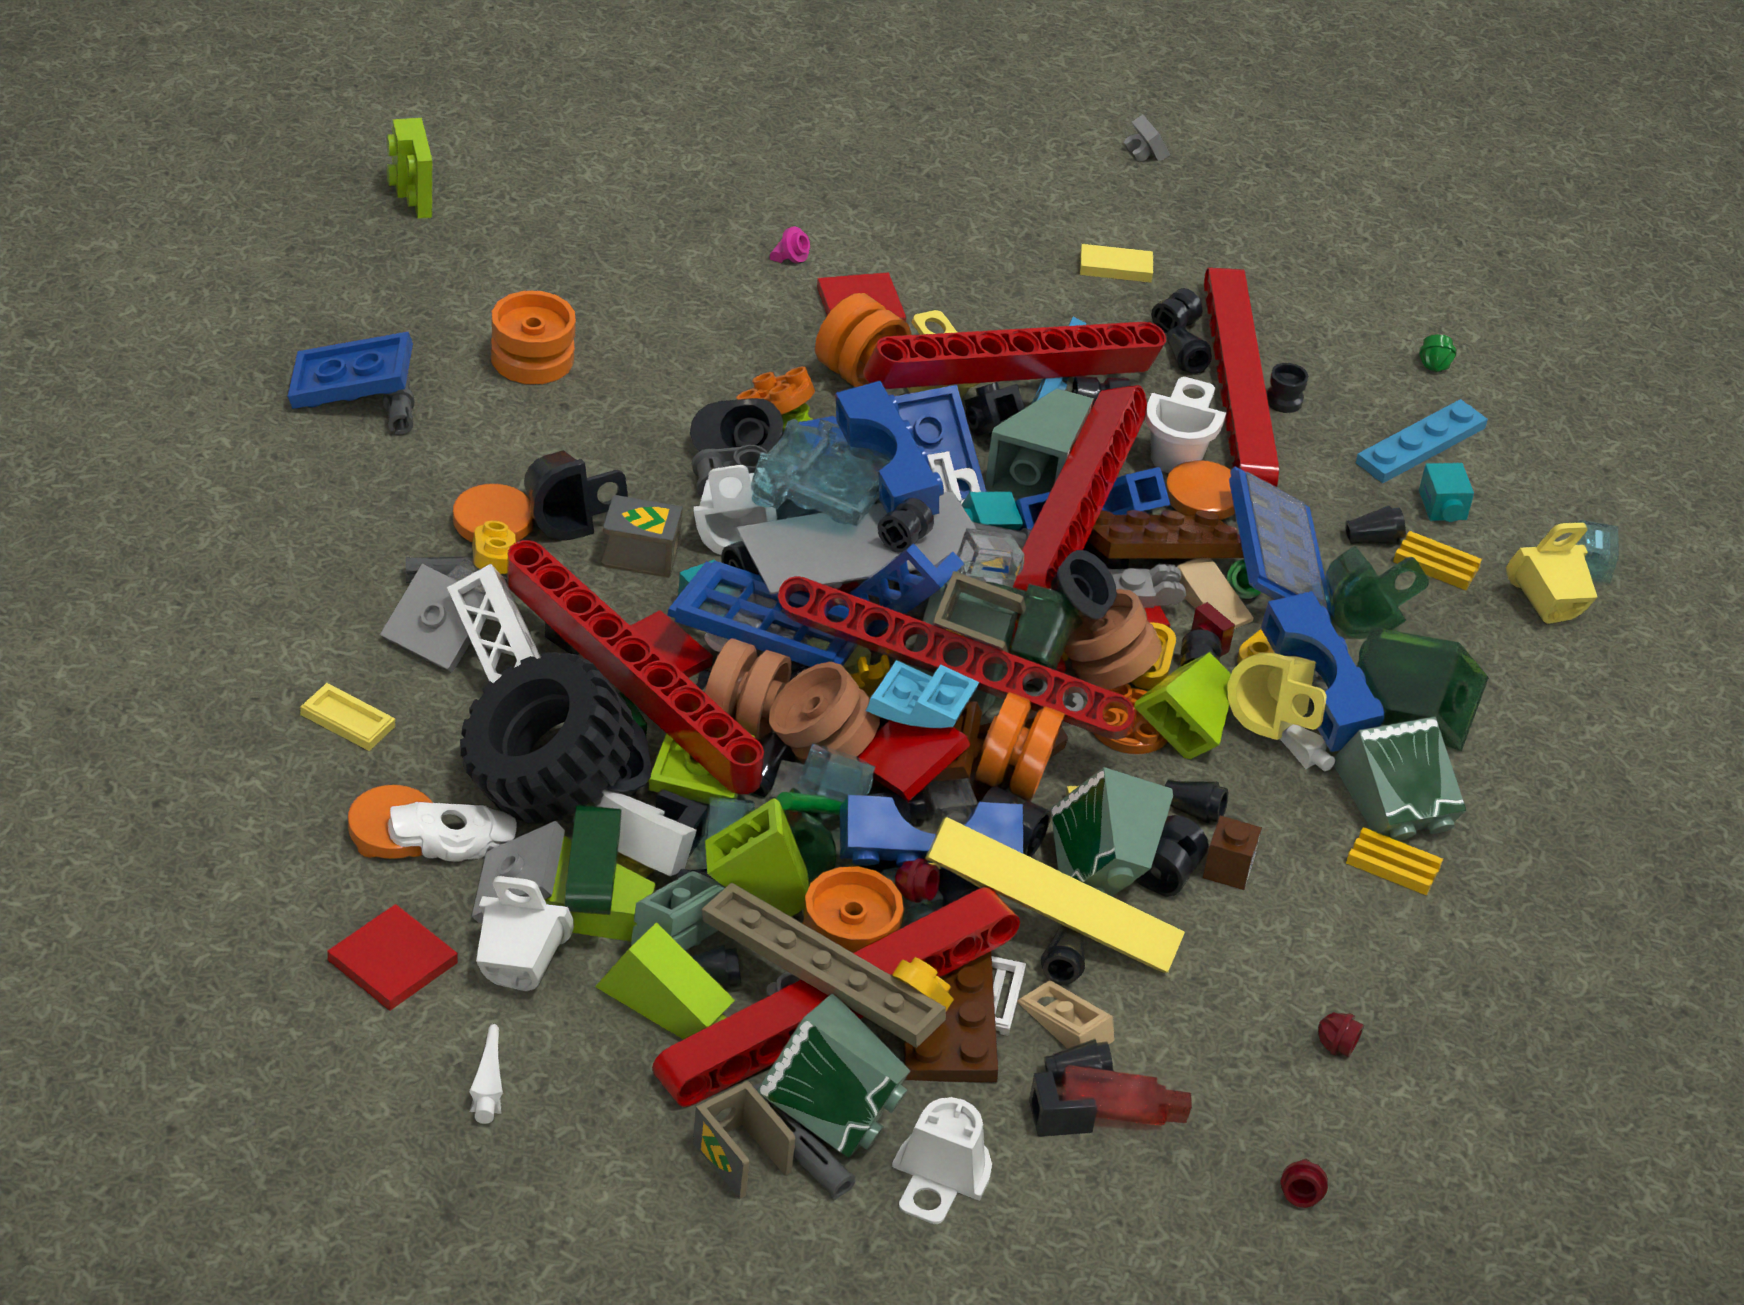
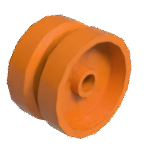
M521 291L509 294L499 300L492 310L491 363L497 372L511 381L523 384H546L557 381L568 374L574 364L576 326L574 309L561 297L543 291Z
M856 293L837 304L823 321L816 337L815 353L818 361L835 373L840 374L841 378L852 386L859 387L870 384L864 377L863 371L878 340L887 336L911 335L912 333L907 322L891 311L886 310L883 305L867 294Z
M1009 692L998 716L994 717L981 749L983 755L975 775V780L991 787L998 786L1002 783L1009 765L1014 766L1015 770L1009 785L1010 792L1019 798L1032 801L1055 745L1065 713L1044 706L1038 711L1031 729L1025 727L1031 709L1029 699Z
M859 866L838 867L823 872L810 883L805 895L804 920L802 924L854 953L900 929L904 912L902 894L890 879L877 871Z

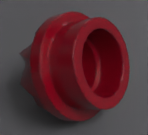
M917 858L916 860L904 862L901 868L897 870L895 886L902 896L911 902L931 901L937 894L940 872L936 865L929 864L926 859Z
M1333 1012L1319 1022V1039L1323 1046L1330 1051V1054L1336 1056L1337 1053L1350 1057L1364 1029V1024L1354 1020L1355 1015Z
M1302 1159L1298 1162H1293L1284 1169L1280 1184L1286 1199L1291 1204L1307 1208L1314 1206L1324 1198L1328 1189V1178L1319 1164L1311 1163L1308 1159Z

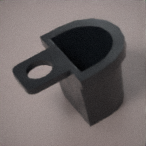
M564 450L536 459L529 466L524 477V486L530 498V512L534 523L547 536L558 540H571L594 534L592 516L608 512L611 500L606 502L598 500L597 493L599 488L607 482H613L617 485L616 495L628 497L625 474L621 470H613L587 478L585 462L582 459L576 460Z

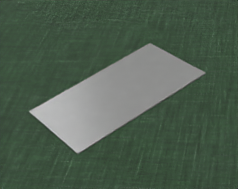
M945 492L942 496H939V514L933 515V529L915 543L919 550L933 565L937 564L951 552H954L962 561L993 557L992 552L954 492ZM881 503L736 527L770 594L778 593L782 583L794 576L805 577L824 585L869 578L900 554L887 548L878 535V523L887 514ZM907 560L908 570H916L912 563Z

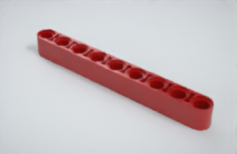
M1207 267L1204 277V291H1207L1208 295L1205 297L1207 312L1212 315L1209 325L1211 337H1215V342H1212L1215 360H1219V364L1216 366L1218 381L1223 383L1220 394L1222 406L1227 408L1225 425L1226 431L1231 433L1230 437H1228L1230 456L1235 458L1234 462H1231L1232 469L1236 466L1277 489L1279 477L1278 458L1245 270Z
M1128 322L887 336L878 340L864 367L863 373L869 383L881 381L885 389L1145 372L1151 368L1166 342V335L1160 327L1153 323Z
M1140 385L1102 390L1099 393L1009 575L1008 591L1023 596L1026 606L1056 603L1051 592L1052 579L1059 566L1069 554L1076 550H1083L1146 417L1147 398Z
M522 540L509 547L507 582L510 590L580 655L593 663L604 677L725 788L733 793L742 795L755 792L760 787L764 750L757 739L543 546L534 541Z
M790 577L779 588L778 598L783 611L788 618L800 624L888 655L932 673H935L941 664L979 682L977 690L1004 700L1009 692L1029 699L1031 710L1038 712L1044 706L1065 713L1063 722L1109 739L1118 740L1125 738L1134 728L1135 711L1133 704L1121 694L805 577ZM805 591L810 594L806 605L800 608L788 605L789 598L793 593ZM842 605L849 609L848 616L842 622L836 623L827 619L828 612L834 606ZM874 620H884L889 624L886 633L880 637H871L866 633L868 625ZM920 634L927 637L928 643L921 651L913 652L905 647L906 641L912 635ZM953 649H962L968 654V657L961 666L954 667L945 662L947 653ZM996 663L1002 664L1008 670L1002 680L990 681L984 676L988 666ZM1039 678L1044 680L1048 685L1046 691L1040 696L1028 695L1024 691V686L1030 679ZM1072 693H1080L1088 701L1082 710L1070 711L1064 706L1065 698ZM1111 708H1121L1128 715L1125 723L1120 726H1111L1103 718L1106 711Z
M984 887L854 952V954L890 975L893 974L901 960L911 963L914 957L933 967L938 972L936 976L940 978L1011 940L1019 929L1020 919L991 888ZM799 980L666 1048L656 1057L652 1066L653 1074L678 1105L682 1107L695 1105L774 1064L802 1019L824 1001L828 995L805 981ZM850 1009L859 1019L864 1017Z

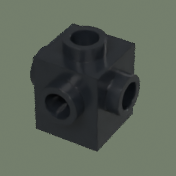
M998 382L976 388L978 396L964 400L966 419L976 436L989 433L990 437H992L994 427L1024 409L1017 384L999 389Z

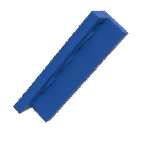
M913 543L848 594L869 601L868 594L878 597L880 606L906 614L942 588L951 578L953 571L957 572L964 563L954 552H951L937 564L933 565ZM907 560H909L912 563V565L922 575L917 576L909 573ZM887 579L899 582L900 591L890 589ZM874 620L867 634L875 637L886 629L889 624L884 620Z

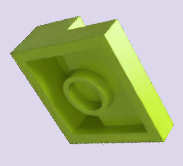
M422 118L393 119L392 134H387L386 136L388 156H392V164H387L388 186H395L398 198L407 197L408 207L415 206L418 219L432 218L433 160Z
M666 733L651 773L649 790L660 792V790L664 789L689 800L733 809L738 794L725 788Z

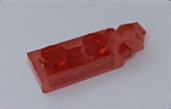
M1071 1065L1065 1067L1062 1076V1101L1095 1099L1098 1108L1096 1117L1149 1125H1165L1166 1122L1187 1123L1192 1109L1191 1093L1167 1090L1165 1086L1157 1084V1077Z

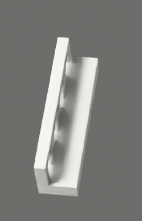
M492 564L447 587L489 682L494 683L502 676L495 669L501 652L516 657L515 667L521 664L520 660L527 657L541 658L506 580ZM482 584L486 593L480 609L466 605L462 594ZM491 605H492V607H493L495 613L489 611ZM471 614L476 616L475 621H473ZM486 618L498 621L501 624V629L495 643L481 639L480 632ZM506 640H508L511 647L505 645ZM486 648L492 650L490 656H489V654H488Z

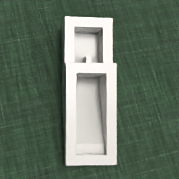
M604 789L602 791L604 796L596 803L590 801L585 805L622 809L618 852L668 876L675 875L681 869H685L696 829L664 817L665 811L616 791Z

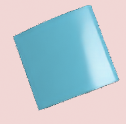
M896 660L872 695L866 711L879 717L911 726L929 728L953 727L976 691L979 682L941 664L932 677Z

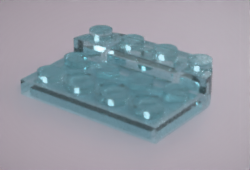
M792 419L787 422L783 437L769 453H760L751 482V489L753 491L751 500L761 507L778 509L788 498L801 508L815 509L829 515L837 523L851 524L857 527L878 500L879 470L889 464L891 460L883 453L873 449L850 447L837 424L820 419L817 428L802 426L796 419Z

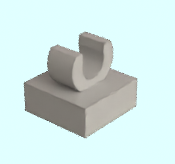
M1143 114L1132 121L1138 134L1127 137L1124 144L1129 151L1134 150L1132 153L1137 161H1145L1151 153L1158 161L1164 160L1170 155L1159 132Z

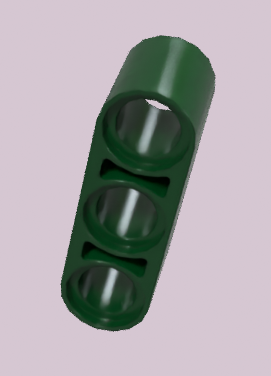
M576 806L565 894V907H568L570 912L611 914L622 809Z

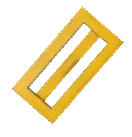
M1412 531L1407 533L1406 539L1402 541L1400 549H1397L1393 560L1394 563L1463 590L1468 589L1482 561L1481 558Z
M1363 827L1359 838L1354 843L1353 849L1351 848L1348 854L1346 864L1427 896L1441 868L1443 858Z

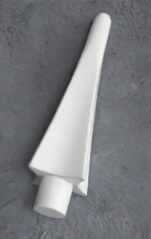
M1294 724L1282 732L1280 740L1305 769L1314 764L1323 771H1328L1332 768L1335 758L1325 751L1327 745L1321 735Z
M491 1024L488 1028L483 1056L469 1091L473 1098L469 1112H475L476 1121L482 1124L492 1122L494 1113L501 1114L500 1097L503 1091L498 1059L499 1027L496 1024Z

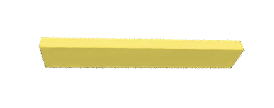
M948 817L943 818L925 858L978 885L991 888L995 893L1163 973H1168L1185 934L1184 931Z

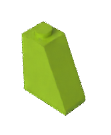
M1209 652L1177 668L1135 701L1134 708L1184 758L1192 759L1220 745L1229 708L1227 684L1231 673Z
M773 798L705 840L707 874L724 887L733 883L790 917L804 909L805 895L809 888L808 872L778 800Z
M566 836L563 838L552 896L544 899L548 905L565 907L566 883L572 840ZM617 863L611 914L570 912L574 925L572 933L632 942L633 927L637 925L634 921L636 903L655 892V883Z
M657 922L626 951L595 986L681 1039H685L727 1018L723 1012L735 1001Z

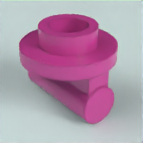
M796 226L787 228L780 242L770 253V260L782 263L785 259H789L793 263L804 262L810 250L808 236Z

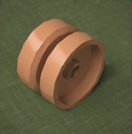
M1116 589L1117 597L1114 604L1105 616L1099 620L1088 617L1074 618L1068 614L1062 617L1056 628V638L1064 653L1071 659L1072 668L1078 679L1107 690L1114 689L1135 680L1156 663L1162 652L1161 640L1153 625L1147 621V614L1139 597L1131 590Z
M731 638L725 643L717 656L705 693L745 730L754 735L755 739L759 740L772 731V727L769 724V711L776 696L790 681L791 659L788 656L770 650L764 651L757 658L755 645Z
M826 662L816 664L802 671L784 686L776 696L769 711V724L781 740L790 746L795 756L807 770L822 773L840 768L861 754L873 740L880 725V717L866 711L870 698L862 689H859V686L841 664Z

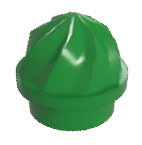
M1430 335L1423 340V346L1419 349V356L1423 365L1434 372H1442L1449 369L1457 353L1456 348L1453 346L1452 338L1446 335Z
M1241 559L1232 564L1227 572L1226 579L1239 598L1250 599L1258 596L1261 592L1249 585L1245 560Z

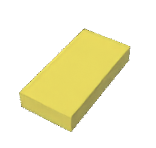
M1081 244L1080 275L1152 282L1153 251Z
M328 683L300 706V715L368 751L395 728L394 717Z

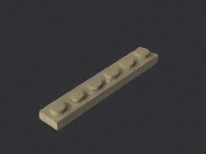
M730 883L702 908L703 922L828 996L834 994L850 1009L916 1048L946 1020L945 1006L733 883Z

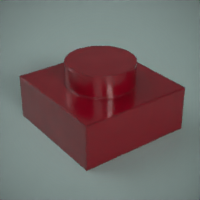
M1208 602L1196 607L1191 631L1208 630L1215 633L1222 643L1221 656L1227 654L1230 651L1235 624Z

